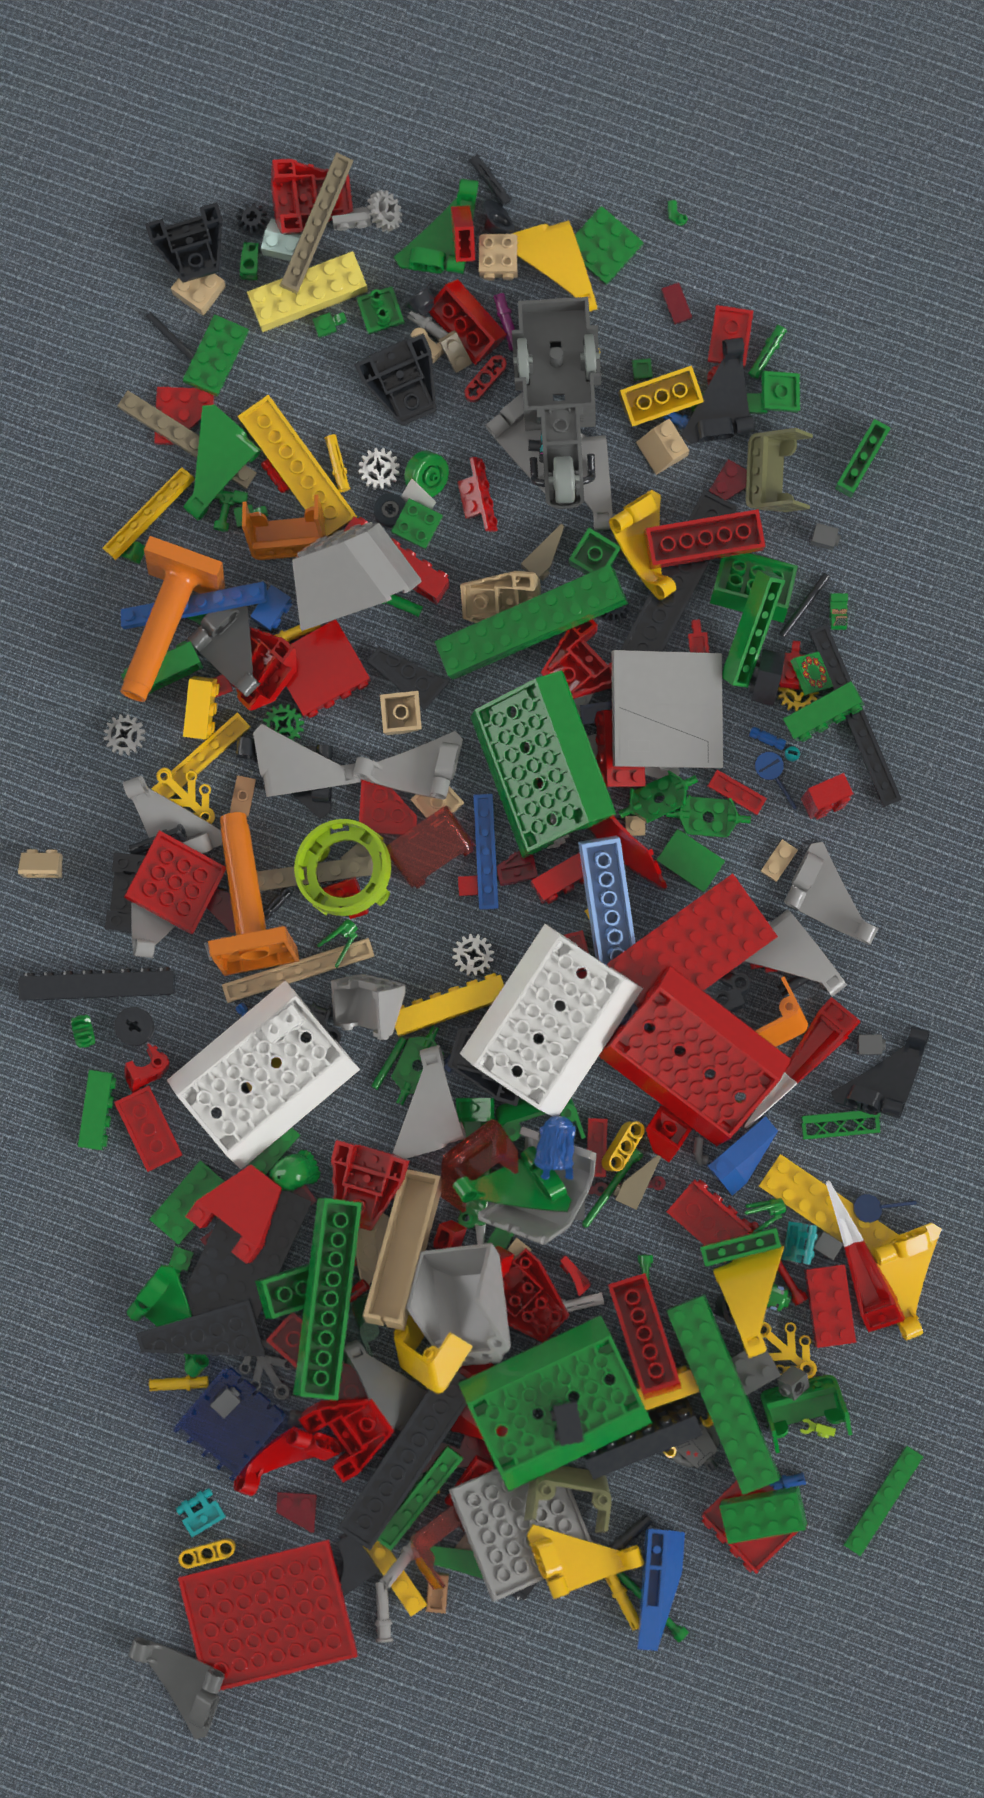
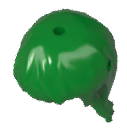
M300 1150L297 1154L288 1155L278 1161L270 1170L269 1178L281 1186L282 1191H293L306 1184L314 1185L320 1178L321 1171L318 1170L319 1167L316 1165L317 1160L314 1159V1155H311V1152H308V1150Z

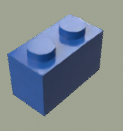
M271 585L267 591V602L257 605L250 616L251 619L270 632L273 628L277 629L281 623L280 617L283 613H287L292 606L291 597Z

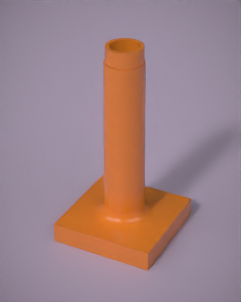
M149 536L144 548L148 575L164 581L120 690L124 696L139 702H145L148 693L151 691L192 591L202 594L225 588L223 562Z
M233 812L221 816V836L236 936L208 941L211 958L224 976L299 962L298 948L285 926L266 930L246 814Z

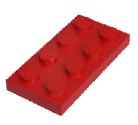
M150 1085L114 1102L147 1172L183 1156Z

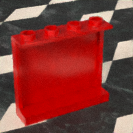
M336 619L291 644L296 649L297 671L286 687L304 718L316 716L319 713L318 710L323 707L328 709L335 705L334 701L342 698V700L352 695L351 692L355 689L362 690L369 685L370 677Z
M737 1480L702 1513L704 1518L702 1520L703 1524L708 1529L713 1528L717 1532L715 1536L723 1544L725 1542L728 1544L719 1506L722 1499L744 1496ZM767 1485L744 1495L772 1491L775 1489H773V1486ZM798 1532L728 1544L731 1547L729 1551L736 1558L740 1556L743 1559V1565L750 1573L754 1571L757 1574L758 1570Z

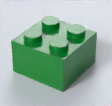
M588 528L569 558L568 564L587 575L609 564L612 566L621 552V548L596 531Z

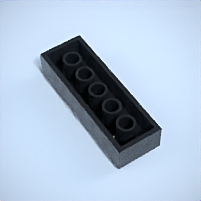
M678 1399L670 1405L657 1408L655 1411L648 1413L651 1424L584 1455L593 1480L702 1436L699 1423L688 1399Z

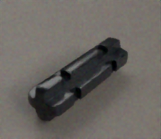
M284 887L280 894H277L267 905L268 907L263 909L266 920L285 903V899L292 895L288 888Z

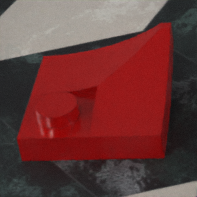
M564 1255L560 1259L562 1262L560 1267L566 1274L569 1273L571 1275L577 1293L581 1296L592 1283Z

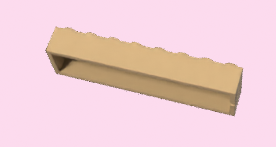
M407 1169L405 1180L396 1192L363 1317L367 1323L384 1326L385 1323L389 1328L405 1330L409 1315L407 1304L420 1253L426 1251L443 1187L441 1176Z

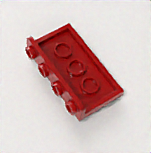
M612 710L597 711L595 716V725L597 726L595 740L598 745L596 761L606 787L646 786L645 767H613Z
M693 1180L666 1211L703 1245L753 1232L751 1229L753 1225L745 1218L741 1220L737 1217L738 1212L730 1205L726 1207L721 1203L723 1199L715 1192L711 1194L707 1190L708 1186L702 1180L698 1182Z

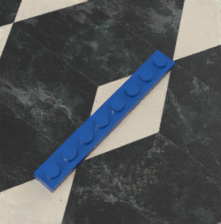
M263 581L192 595L187 602L181 619L267 602V585ZM154 603L121 609V627L125 630L145 626Z

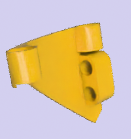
M569 220L551 226L541 224L512 233L517 236L518 257L548 276L573 295L574 298L588 297L589 312L597 310L589 277Z
M650 490L624 506L623 511L610 518L609 526L637 575L654 596L662 600L676 591V584L672 578L662 575L661 568L650 570L644 531L646 528L659 526L661 495Z
M932 1222L898 1235L893 1239V1242L874 1249L876 1262L898 1298V1303L904 1314L905 1320L897 1323L906 1341L923 1334L916 1310L927 1269L942 1230Z
M532 1524L527 1534L539 1572L546 1579L553 1599L565 1596L570 1591L619 1572L635 1569L645 1564L638 1545L619 1551Z

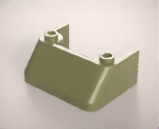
M798 428L755 433L750 437L748 441L746 504L748 507L778 512L810 509V505L794 500L791 494L782 493L784 457L794 454L797 448V440L813 438V434Z
M561 1466L529 1481L525 1521L537 1518L539 1500L547 1501L552 1499L556 1492V1486L593 1492L592 1504L598 1510L595 1533L608 1532L612 1498L605 1475L593 1480L590 1470Z

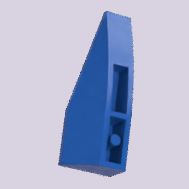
M646 1529L644 1546L645 1564L643 1565L637 1649L658 1650L682 1574L685 1532Z

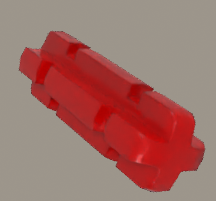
M269 459L261 463L262 468L267 471L273 483L278 485L279 491L281 493L288 491V485L283 481Z

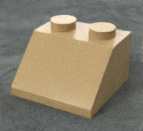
M670 418L654 427L636 442L655 475L687 457L689 454L688 447Z
M419 691L380 695L384 734H404L422 729Z
M28 849L27 853H21L18 874L23 878H62V854L57 853L58 850H46V853H38V850Z

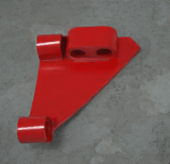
M295 1427L291 1428L271 1441L251 1459L236 1477L234 1490L248 1496H253L258 1490V1485H260L261 1475L315 1457L327 1461L340 1454V1452H346V1449L338 1439L319 1432L313 1435Z

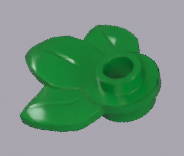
M460 1199L458 1205L460 1211L458 1217L459 1224L467 1229L475 1225H485V1222L478 1220V1214L486 1208L487 1202L474 1200L463 1203ZM469 1216V1220L465 1222V1218Z

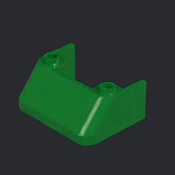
M571 1097L559 1116H564L571 1122L575 1121L582 1140L585 1139V1134ZM522 1098L519 1099L517 1106L505 1103L496 1110V1118L511 1163L515 1162L509 1142L515 1141L520 1137L521 1127L519 1123L547 1114Z
M823 1375L808 1379L810 1387L795 1401L781 1395L779 1387L762 1392L761 1402L776 1454L780 1453L777 1439L788 1434L789 1424L801 1422L804 1418L813 1419L825 1416L826 1420L831 1424L844 1422L848 1436L852 1435L849 1412L835 1376Z

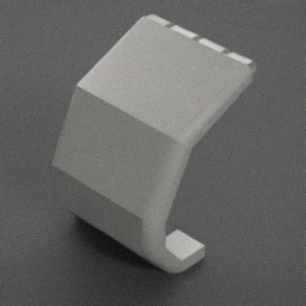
M522 1127L520 1134L525 1136V1149L531 1146L537 1147L541 1138L540 1133ZM574 1145L572 1157L574 1162L572 1167L574 1179L568 1180L565 1178V1169L555 1170L565 1185L568 1196L572 1200L568 1212L538 1210L492 1203L479 1212L478 1220L540 1244L548 1243L571 1226L587 1197L595 1176L596 1153Z

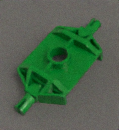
M668 770V775L636 790L632 787L630 805L620 810L619 814L621 818L633 814L649 823L685 806L688 787L698 783L695 775L682 780V778ZM663 796L664 800L661 803L654 802L655 798Z
M689 795L685 806L666 814V817H675L677 820H680L685 834L728 838L736 824L751 823V816L738 814L731 798L726 800L691 797ZM705 813L712 814L713 821L705 822L703 815Z
M433 1025L426 1037L408 1039L391 1075L401 1089V1093L396 1101L400 1105H404L408 1095L415 1093L422 1070H413L412 1064L416 1060L422 1061L420 1050L437 1045L435 1043V1036L439 1028L436 1027L434 1031L435 1026Z

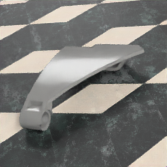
M260 724L253 732L260 775L264 779L266 797L361 782V779L353 776L355 764L340 765L264 724Z
M453 731L424 745L378 762L364 757H357L353 776L374 784L412 794L446 799L451 779L453 780L463 739L456 731Z
M142 776L123 782L126 795L134 802L149 838L156 836L159 830H170L177 827L178 824H182L187 834V840L179 841L203 854L214 847L222 845L220 829L148 788Z
M439 1045L420 1050L423 1070L393 1150L395 1155L404 1159L445 1147L448 1143L466 1139L462 1122H459L444 1071L443 1053Z

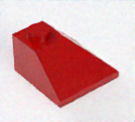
M662 1105L646 1128L653 1152L667 1162L672 1160L692 1130V1127Z

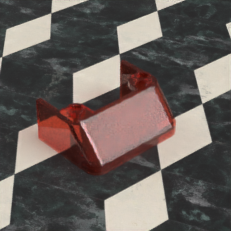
M489 1120L449 1150L442 1159L441 1198L463 1213L466 1211V1203H463L453 1188V1184L458 1179L468 1177L469 1180H476L498 1162L514 1174L518 1173V1150L501 1124L496 1120Z
M454 1504L411 1537V1547L415 1563L433 1590L443 1589L446 1586L432 1567L435 1557L430 1548L458 1526L465 1533Z

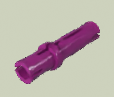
M500 293L493 296L498 311L497 317L500 318L503 330L507 334L506 339L509 350L513 351L512 330H515L511 317L512 311L508 308L505 294Z

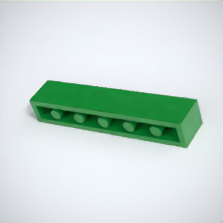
M758 570L722 671V678L731 685L748 688L785 583L783 578L773 572Z

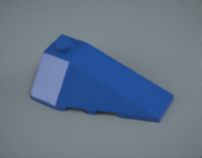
M766 1116L707 1165L708 1169L731 1196L748 1182L778 1132Z

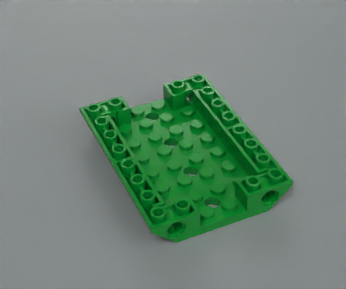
M563 671L535 678L474 710L471 720L522 858H526L555 844V840L579 829H587L616 815ZM512 707L516 708V715L514 717L511 715ZM526 742L530 746V749L527 753L524 750V745ZM539 778L543 781L542 788H539L537 785ZM552 814L556 816L555 824H552L550 820Z
M601 1315L458 1383L509 1491L652 1423ZM607 1374L615 1376V1382L611 1385L604 1382V1377ZM571 1391H577L579 1393L577 1404L584 1442L561 1446L560 1441L556 1442L554 1430L557 1429L556 1421L552 1422L550 1410H553V1404L570 1401L568 1394ZM535 1408L543 1410L542 1418L535 1419L532 1416ZM504 1425L507 1427L508 1432L505 1436H499L496 1433L498 1426Z

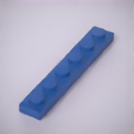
M493 794L473 795L479 910L499 909Z

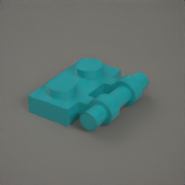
M789 1221L782 1260L801 1263L803 1255V1264L811 1265V1259L815 1254L813 1251L814 1242L818 1237V1234H816L817 1226L809 1225V1231L807 1232L808 1224ZM805 1238H807L806 1248H805V1250H803V1249H804V1244H805Z
M210 1488L205 1491H199L196 1493L197 1496L188 1501L181 1502L182 1505L175 1508L179 1515L186 1511L188 1517L183 1519L182 1522L191 1537L196 1536L226 1517L217 1500L209 1504L207 1498L213 1495ZM201 1502L203 1508L194 1513L192 1507Z

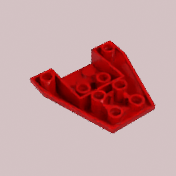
M525 1248L512 1260L509 1272L502 1278L508 1326L544 1342L570 1314L541 1261Z

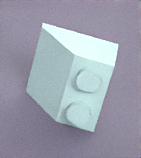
M271 218L265 230L261 246L262 255L290 261L302 232L281 234L275 219Z

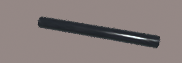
M150 312L146 318L192 361L194 354Z
M823 573L779 634L785 638L826 584L830 578L828 574Z

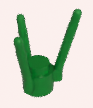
M346 919L335 931L317 944V947H321L338 934L345 939L349 937L335 964L336 968L339 967L351 943L358 936L355 933L358 928L351 920Z
M782 1198L746 1204V1208H758L744 1212L745 1215L768 1210L770 1216L774 1215V1217L757 1227L752 1232L754 1233L781 1219V1214L786 1213V1207Z

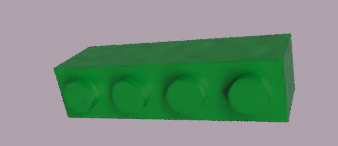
M876 419L873 420L835 487L836 490L852 498L888 435L890 427Z
M89 1070L78 1147L103 1150L104 1147H107L108 1135H105L106 1127L109 1128L111 1123V1116H108L109 1108H112L114 1103V1097H111L112 1089L116 1088L117 1078L114 1077L113 1073Z
M773 1227L702 1245L700 1249L706 1267L780 1248L781 1243L777 1228Z

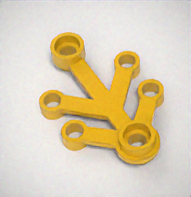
M163 767L159 769L157 780L160 783H166L182 798L170 800L182 807H191L195 811L193 813L202 818V814H208L209 819L205 821L212 824L215 820V813L209 808L210 785L202 784L199 788V792L202 795L201 807L196 802L195 780L197 779V773L194 770H189L185 776L188 781L187 793L172 778V771L169 768ZM161 773H166L168 778L162 779ZM193 773L195 778L189 779L188 774ZM202 787H208L209 791L207 793H203Z
M763 1322L762 1326L766 1327V1332L761 1333L762 1338L766 1337L781 1351V1353H769L773 1361L792 1360L797 1365L795 1367L802 1371L805 1365H809L810 1371L807 1372L808 1379L812 1378L816 1374L817 1367L810 1360V1337L802 1335L799 1338V1344L802 1346L801 1359L796 1354V1325L794 1323L788 1322L784 1326V1330L787 1333V1345H785L771 1332L770 1325ZM789 1324H792L794 1326V1330L792 1332L787 1331V1326ZM804 1337L808 1338V1344L803 1345L801 1342ZM780 1364L776 1365L777 1367H782L783 1372L781 1375L791 1367H784Z

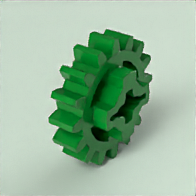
M280 704L278 710L272 707V714L270 712L266 713L269 718L263 719V722L267 724L265 726L271 728V722H273L276 727L274 731L282 735L289 734L290 736L287 738L293 741L295 737L297 739L301 738L298 733L304 732V729L300 727L304 725V721H299L302 715H296V708L291 711L290 705L283 709ZM286 713L285 716H282V717H278V716H277L278 714ZM293 719L296 720V729L291 725ZM285 722H287V728L283 727L282 729H280V723L284 724Z

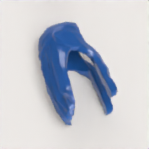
M564 1116L550 1117L544 1126L540 1127L541 1138L536 1147L534 1163L537 1167L543 1169V1174L541 1175L543 1180L549 1179L551 1169H565V1178L572 1180L574 1179L572 1168L574 1162L572 1157L574 1153L575 1126Z

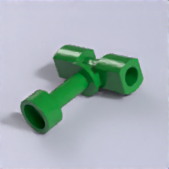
M223 488L214 498L219 500L222 508L219 520H215L213 529L228 532L230 524L226 521L229 507H233L234 503L242 505L243 502H247L248 493L237 490L229 492Z

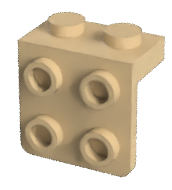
M515 234L480 235V278L484 280H494L495 278L513 280L518 278L517 236Z

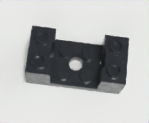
M114 852L112 865L114 881L110 910H107L105 930L108 932L132 934L131 901L124 898L145 857L143 855Z

